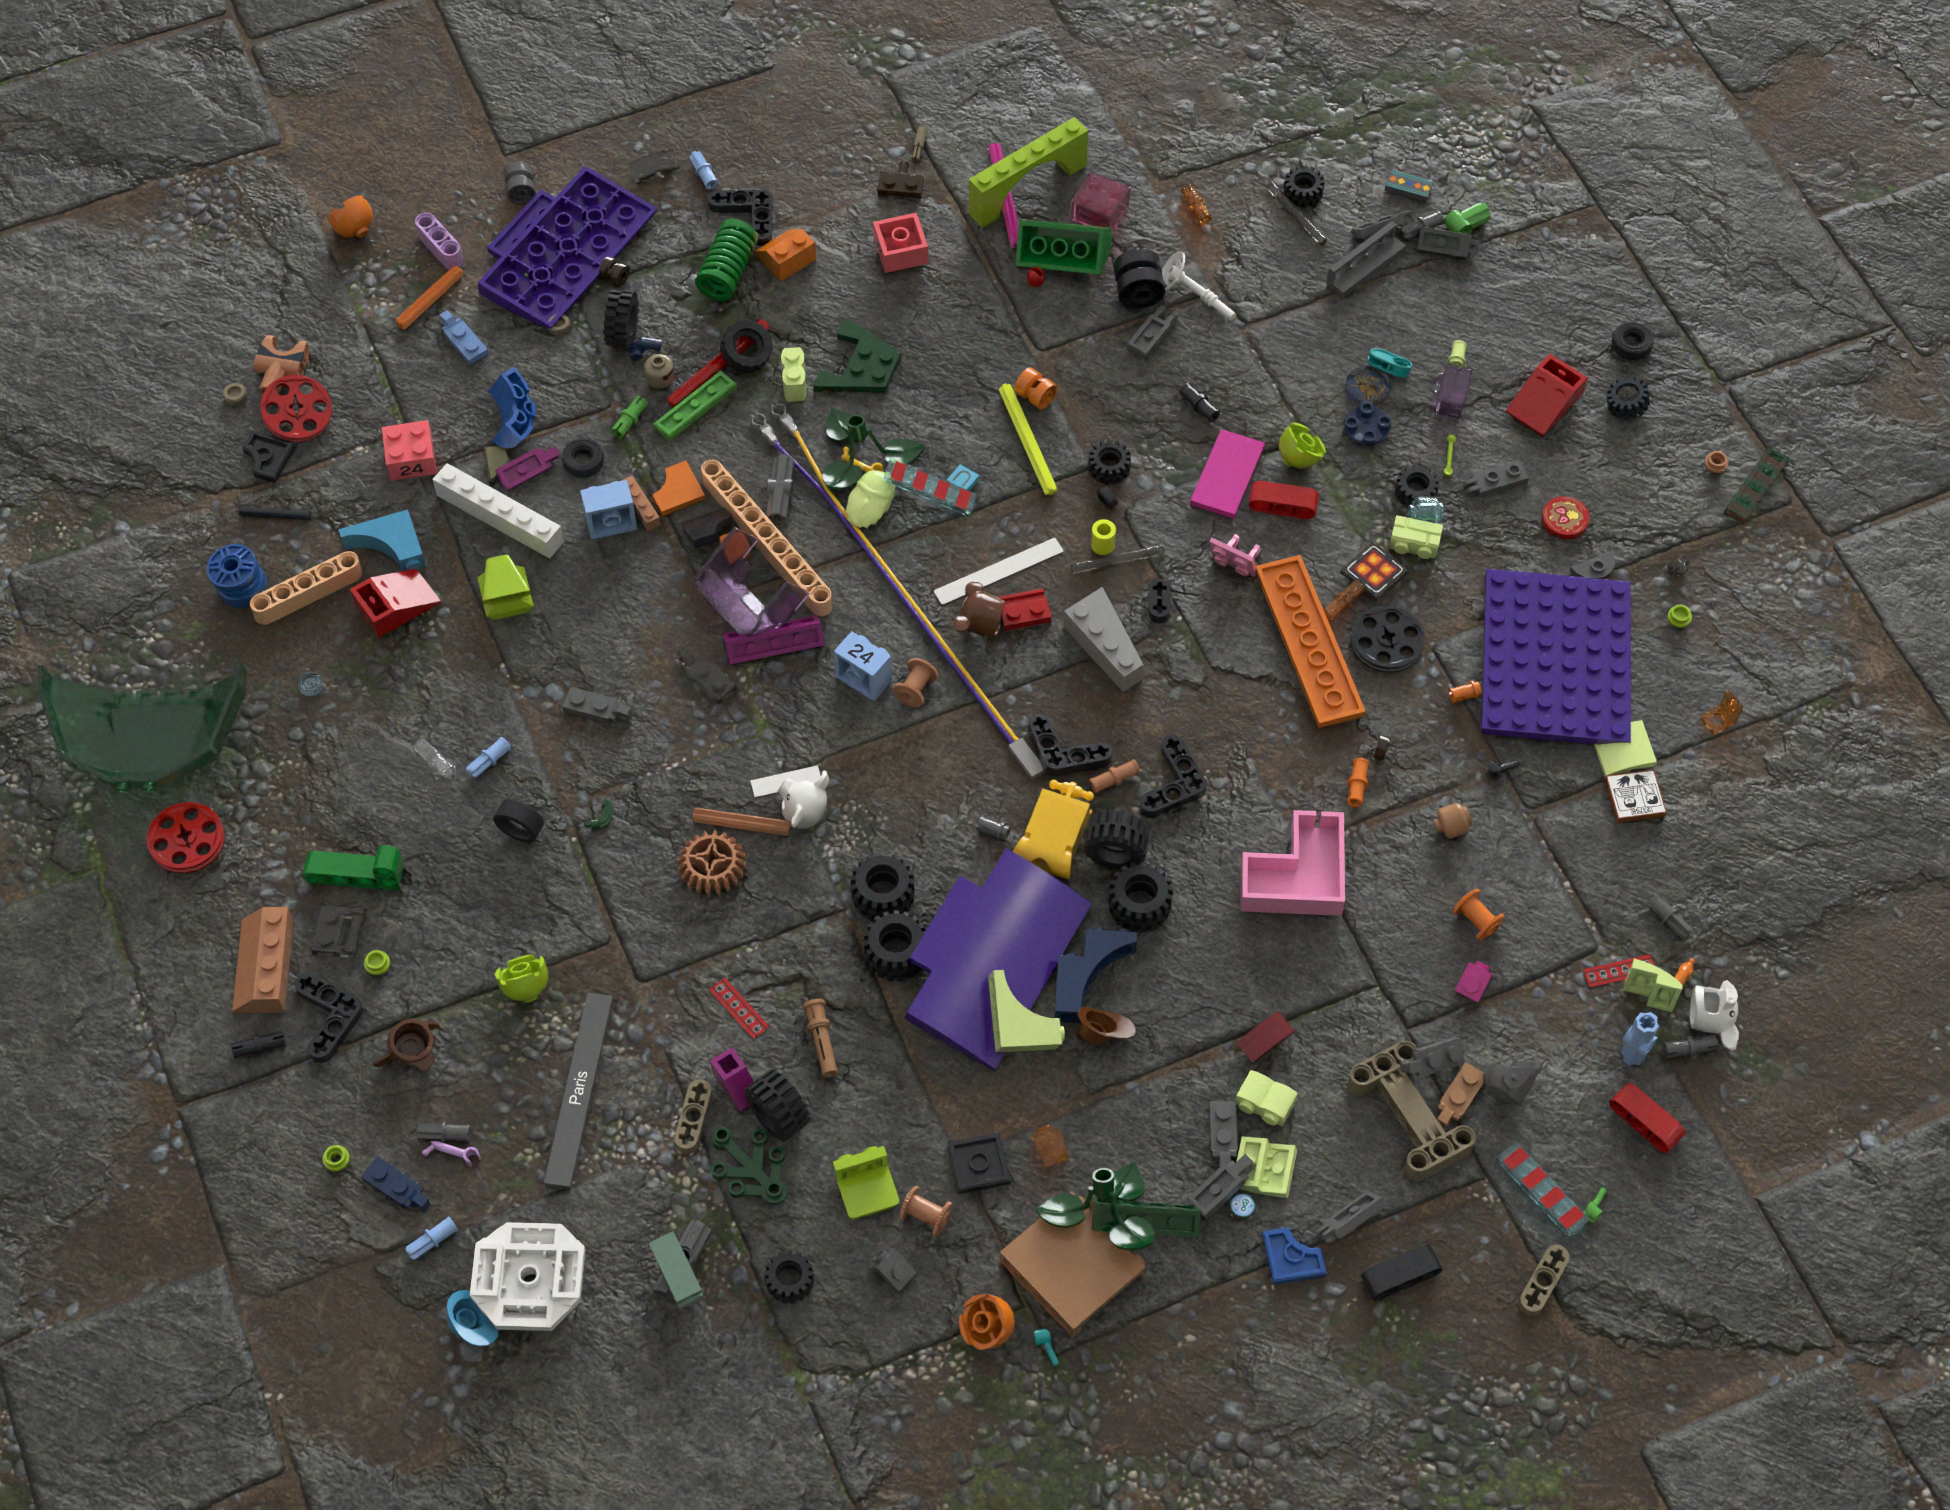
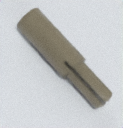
M924 126L917 128L912 160L915 161L916 158V162L919 161L925 142L927 128Z

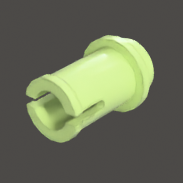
M1456 340L1452 344L1451 356H1449L1447 361L1449 367L1453 370H1460L1466 364L1464 357L1467 344L1464 341Z

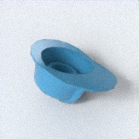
M459 1290L450 1296L446 1309L448 1313L447 1324L451 1332L471 1345L480 1347L494 1343L498 1337V1330L470 1297V1291Z

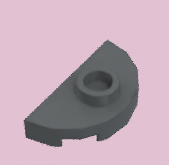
M1611 551L1574 565L1570 568V572L1575 577L1607 579L1615 567L1614 553Z

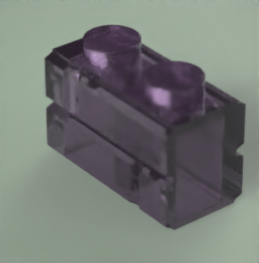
M1447 364L1444 373L1439 372L1436 385L1440 386L1439 390L1434 389L1431 403L1435 404V414L1448 415V417L1457 419L1461 418L1473 371L1471 369L1458 368V366Z

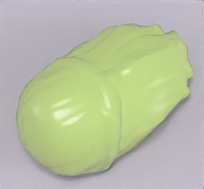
M873 470L865 473L857 481L856 487L849 495L845 511L848 514L847 520L852 522L854 526L868 528L870 524H876L882 515L889 510L895 496V484L888 474L879 470Z

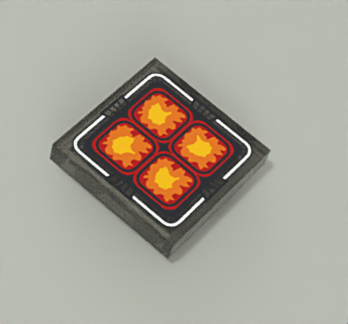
M1372 542L1341 569L1340 574L1377 602L1408 574L1409 569L1375 542Z

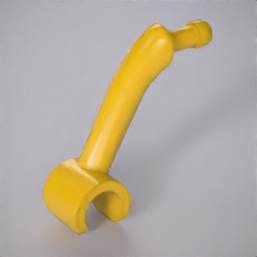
M844 447V455L841 458L844 462L848 463L850 457L848 455L849 448ZM854 459L853 465L861 467L864 472L873 470L883 471L881 463H874L870 467Z

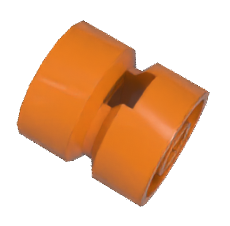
M1032 367L1024 370L1014 385L1015 393L1024 399H1029V402L1039 410L1045 409L1053 401L1058 390V386L1047 378H1043L1042 374Z

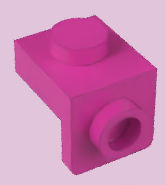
M1476 961L1475 964L1468 963L1455 991L1479 1002L1490 979L1494 975L1489 972L1491 967L1480 961Z

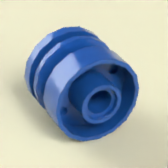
M226 545L216 550L207 563L208 577L222 601L231 607L242 608L250 606L252 597L265 591L268 587L267 577L252 550L244 545Z

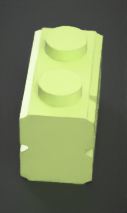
M1396 515L1389 549L1399 554L1411 553L1423 559H1436L1443 525Z

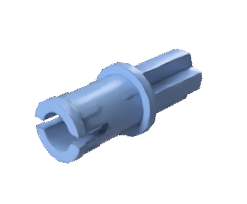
M693 151L690 160L696 169L695 174L701 178L707 190L716 188L718 180L712 172V166L706 162L700 151Z
M500 737L487 750L483 749L481 755L467 766L466 771L471 777L477 778L491 765L495 766L496 761L507 751L511 750L510 744L503 737Z
M448 1216L431 1230L426 1229L424 1235L405 1248L411 1259L416 1260L434 1246L436 1248L439 1247L441 1241L457 1232L458 1229Z

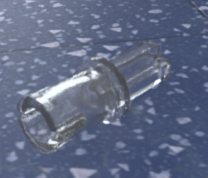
M423 738L415 742L414 750L426 760V764L429 767H434L445 779L454 774L456 767L442 756L441 750H436Z

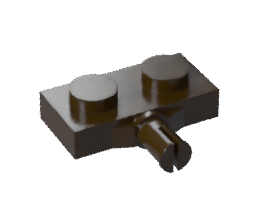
M903 161L899 163V172L880 171L877 193L878 195L922 198L924 175L907 173L909 163L905 161L903 165Z

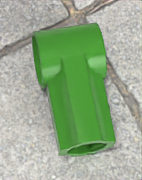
M1478 203L1462 212L1453 210L1445 217L1444 224L1450 231L1470 234L1473 228L1489 221L1491 213L1485 203Z

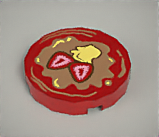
M1563 496L1550 500L1544 506L1541 519L1543 527L1551 535L1555 534L1560 539L1566 540L1581 536L1588 526L1590 516L1588 509L1582 502L1576 498Z

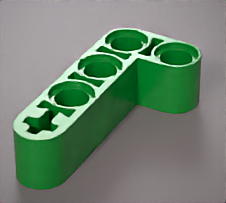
M389 845L379 846L376 856L310 851L307 853L302 878L314 884L397 890L400 886L404 862L399 849Z

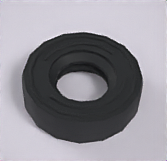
M1639 322L1622 323L1615 329L1612 336V347L1615 352L1629 360H1638L1646 357L1654 344L1651 330ZM1628 335H1634L1640 338L1641 344L1639 346L1628 345L1624 338Z
M579 438L572 440L565 446L562 453V462L565 470L570 475L586 478L600 471L604 463V453L596 441L589 438ZM580 452H588L592 455L591 460L584 464L577 463L574 457Z

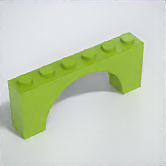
M1073 117L969 178V215L982 228L1000 218L1002 205L1014 185L1025 174L1043 163L1056 161L1069 176L1086 167L1088 129Z

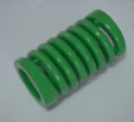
M726 219L721 223L695 278V285L702 294L719 301L731 299L745 270V266L748 264L751 253L754 251V246L758 242V234L753 227L738 219Z

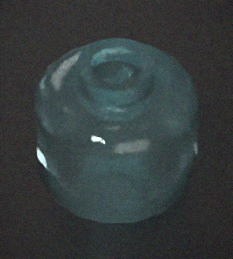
M1416 497L1412 505L1408 506V518L1439 524L1444 518V505L1437 497Z

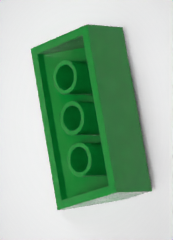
M1019 220L1016 266L1100 275L1111 251L1112 228L1037 220Z

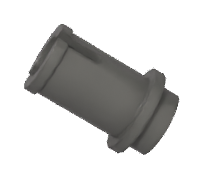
M983 816L978 822V825L981 826H977V832L996 837L997 841L1007 840L1010 827L1007 826L1006 822L1001 824Z

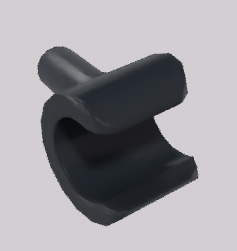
M1492 760L1488 763V769L1485 772L1491 778L1497 779L1504 771L1519 766L1520 762L1515 760L1500 766L1495 760Z

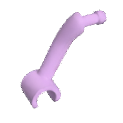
M431 1141L432 1145L422 1151L424 1156L429 1155L431 1151L436 1149L462 1157L469 1167L472 1166L471 1161L468 1159L469 1156L476 1155L479 1160L481 1159L475 1147H468L463 1150L438 1141Z

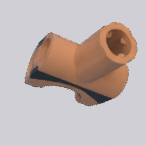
M267 335L264 338L254 359V371L265 374L259 387L261 395L278 378L287 375L304 376L309 359V343L307 341L300 340L293 349L281 352L276 350V336ZM280 386L276 389V392L279 395L283 386Z

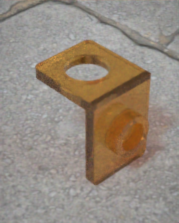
M1728 689L1725 691L1720 705L1702 714L1700 719L1712 734L1716 735L1737 724L1743 705L1731 690ZM1719 715L1723 718L1724 723L1716 726L1711 723L1710 717Z

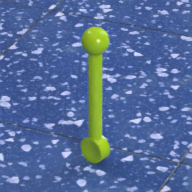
M1454 435L1447 437L1449 445L1447 465L1443 471L1445 477H1451L1453 474L1451 462L1453 443L1456 441Z

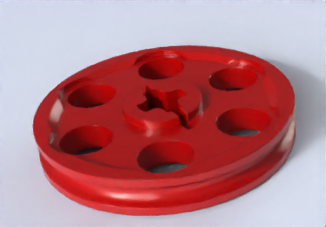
M287 375L278 378L266 388L261 398L262 420L267 429L280 439L290 442L312 440L324 432L331 419L332 404L328 392L319 382L307 376ZM303 385H309L313 391L310 394H303L299 389ZM280 386H285L289 389V393L281 396L276 392V389ZM294 397H296V404L298 405V408H300L298 412V420L296 419V412H294L293 409ZM316 403H323L326 406V410L317 412L313 409V406ZM269 405H275L279 408V412L272 415L267 413L266 408ZM311 421L317 427L313 431H307L303 427L304 423ZM282 423H290L293 429L290 432H283L279 427Z
M195 802L178 803L166 808L154 818L147 832V846L152 858L160 867L174 873H190L206 867L219 855L225 840L224 828L218 815L211 808ZM191 811L198 812V816L194 820L185 819L187 813ZM166 820L174 821V825L169 829L161 828V824ZM209 824L217 826L216 830L212 833L203 832L204 828ZM182 827L185 833L188 834L190 848H188L186 841L183 840ZM159 842L168 843L165 850H155V846ZM203 846L211 848L210 852L206 855L197 854L199 848ZM185 855L186 860L183 863H173L176 856Z

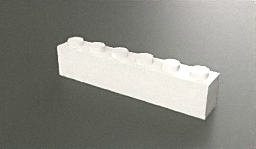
M448 463L433 478L438 497L548 558H551L564 543L560 525Z

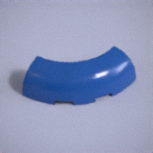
M515 367L502 373L488 390L496 401L502 417L501 430L492 441L506 449L514 448L529 435L533 429V419L536 417L535 402L531 401L528 394L530 389Z

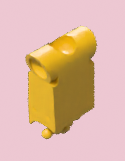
M1052 780L1049 783V787L1053 790H1060L1061 794L1042 789L1025 831V836L1019 840L1013 852L1050 875L1070 880L1071 864L1093 811L1090 809L1089 803L1077 799L1084 798L1087 801H1091L1094 798V794L1091 791H1084L1075 782L1059 783L1056 780Z

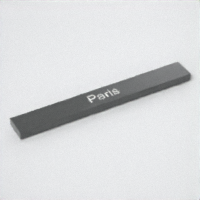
M587 993L544 1180L545 1187L567 1190L572 1188L612 1009L613 996Z

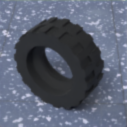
M748 319L736 321L733 325L729 326L723 335L720 343V352H722L723 360L733 370L740 371L741 373H754V371L760 370L771 356L773 340L769 335V331L762 324H758L753 320L748 321ZM748 336L754 339L757 344V352L750 357L739 354L736 350L738 338Z

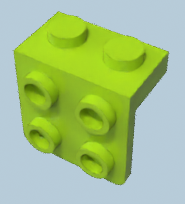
M872 1146L863 1150L862 1153L842 1155L836 1161H833L834 1175L849 1219H859L899 1205V1197L888 1168L887 1153L884 1146L878 1148Z

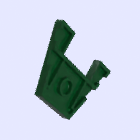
M844 318L837 332V339L857 344L843 376L820 370L813 384V390L822 392V389H834V392H842L843 389H856V392H886L901 359V352Z

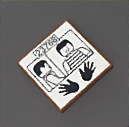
M1654 770L1605 777L1604 781L1617 823L1666 816L1667 811Z

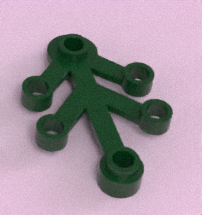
M716 1128L712 1133L714 1147L718 1150H727L743 1167H726L723 1162H716L711 1167L713 1178L716 1180H723L724 1178L755 1179L760 1185L744 1186L740 1180L732 1181L728 1186L730 1196L733 1198H741L742 1196L762 1197L765 1202L772 1205L782 1203L788 1195L787 1185L781 1180L782 1163L785 1160L783 1148L775 1146L769 1151V1159L772 1163L769 1178L763 1172L764 1146L768 1141L767 1132L764 1129H755L751 1134L754 1144L752 1160L733 1141V1134L729 1128ZM724 1133L727 1135L724 1139L718 1138L719 1134ZM757 1135L764 1136L760 1141L755 1139ZM777 1152L782 1154L781 1157L777 1159L772 1157V1155ZM717 1168L724 1169V1172L721 1174H716L715 1170ZM735 1186L741 1187L739 1192L732 1191ZM776 1187L779 1191L773 1194L770 1192L771 1188Z

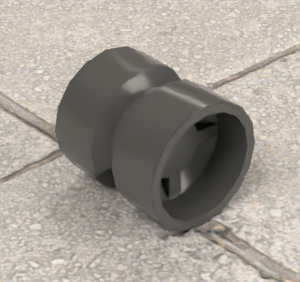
M523 161L509 163L503 171L507 197L513 203H527L536 195L532 167Z

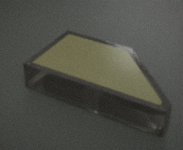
M497 444L484 447L490 486L495 485L498 479L495 470L510 462L508 448L500 447Z

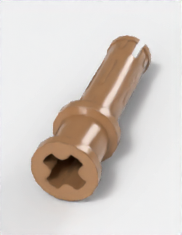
M812 999L805 1002L802 1006L804 1012L807 1013L809 1021L807 1028L814 1037L822 1077H834L839 1072L828 1033L831 1024L829 1019H826L824 1010L826 1003L823 999Z

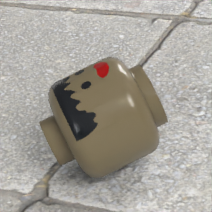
M655 354L646 360L644 372L646 381L650 386L665 388L673 383L675 371L671 358L663 354Z

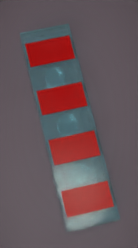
M890 458L882 479L968 517L972 512L977 497L976 493L893 458Z
M1517 1141L1497 1156L1496 1161L1568 1238H1571L1589 1223L1590 1219Z

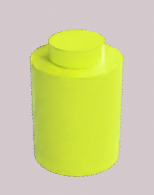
M1103 519L1093 524L1091 548L1096 554L1108 555L1115 548L1116 527L1111 521Z

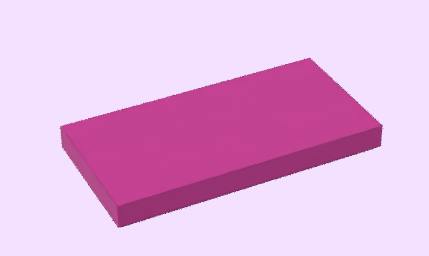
M1221 429L1192 495L1190 505L1235 519L1264 450L1265 443Z

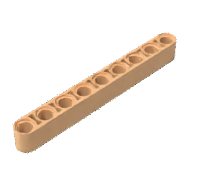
M716 460L705 461L701 466L704 487L720 506L727 510L733 521L807 607L817 616L828 615L832 610V596L827 585L722 464Z

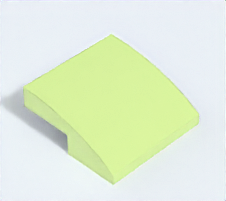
M1642 720L1631 722V743L1594 744L1605 777L1630 773L1634 769L1654 767L1657 762Z
M1634 959L1625 979L1623 990L1647 996L1646 1006L1672 1012L1683 985L1664 970L1647 962Z
M1242 1136L1237 1161L1246 1154L1255 1163L1256 1167L1248 1174L1249 1179L1240 1189L1267 1196L1288 1198L1297 1154L1296 1146L1272 1144L1266 1138Z

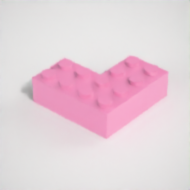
M1294 810L1291 822V854L1243 852L1241 861L1240 911L1342 916L1345 904L1344 812L1321 811L1319 826L1314 828L1316 811Z

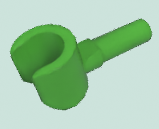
M1605 1188L1600 1189L1595 1199L1587 1205L1586 1210L1583 1212L1584 1216L1591 1223H1594L1603 1213L1598 1206L1607 1192Z

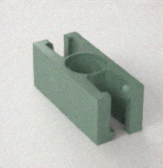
M674 1231L649 1242L651 1252L679 1310L703 1299L702 1289Z

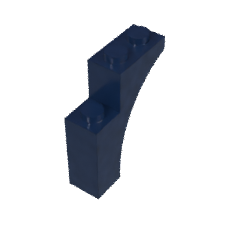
M1103 928L1086 929L1084 956H1078L1073 953L1058 956L1055 1018H1059L1060 1022L1080 1023L1078 1010L1082 1007L1089 985L1107 965L1121 957L1136 953L1137 932H1131L1126 929L1109 931Z

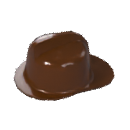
M1081 1007L1078 1010L1080 1023L1076 1037L1094 1046H1104L1112 1038L1128 1039L1136 1033L1134 1024L1121 1014L1090 1007Z

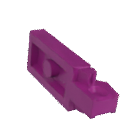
M556 446L545 452L542 448H536L495 470V473L508 492L546 472L552 467L551 462L559 458L560 453Z

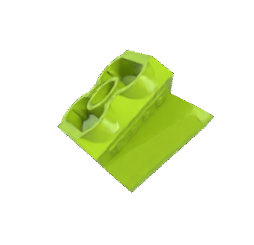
M501 555L486 560L485 572L478 577L486 617L497 620L528 613L534 605L525 568L516 566L509 555Z

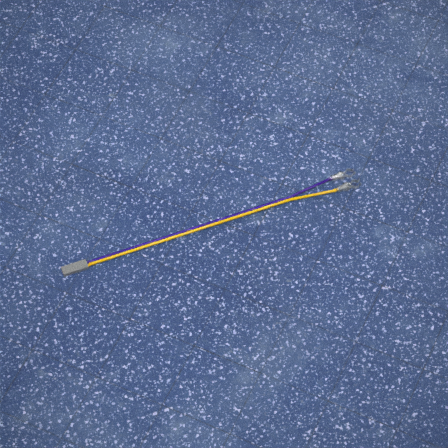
M777 404V408L785 410L784 415L781 416L773 412L774 406L771 405L773 417L779 419L780 425L798 440L824 489L795 460L794 466L825 497L1010 744L1009 750L1029 777L1033 780L1044 774L1045 771L1039 759L1023 738L1018 739L859 527L854 526L852 522L847 520L848 514L845 513L846 510L831 490L826 487L821 472L803 442L794 419L790 414L786 413L785 406ZM757 413V418L765 420L764 425L761 426L753 422L754 416L751 415L752 425L759 429L763 439H766L771 446H774L782 454L791 457L781 447L774 429L770 424L766 423L765 416Z

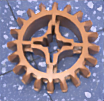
M714 830L712 835H708L704 831L703 837L695 834L694 842L687 840L686 847H681V856H678V871L682 881L687 883L690 890L696 887L698 894L706 890L708 897L711 891H716V894L719 896L721 889L729 892L730 885L737 886L738 879H742L743 870L746 868V863L744 862L746 859L745 853H743L740 843L736 844V839L734 837L728 838L725 832L718 836L716 830ZM717 851L724 852L729 857H726V855L720 854ZM694 869H697L700 872H704L706 876L699 874Z

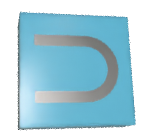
M960 464L949 476L947 483H950V487L959 492L960 489L969 492L979 481V475Z

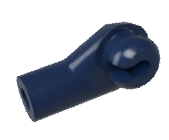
M641 337L630 346V357L633 360H639L647 349L660 351L662 340Z

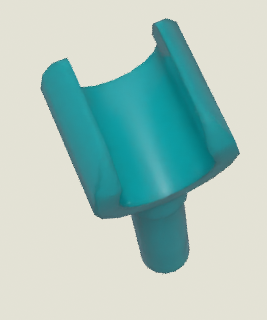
M1046 1329L1035 1330L1034 1339L1036 1346L1045 1345L1053 1366L1060 1364L1052 1348L1050 1332Z

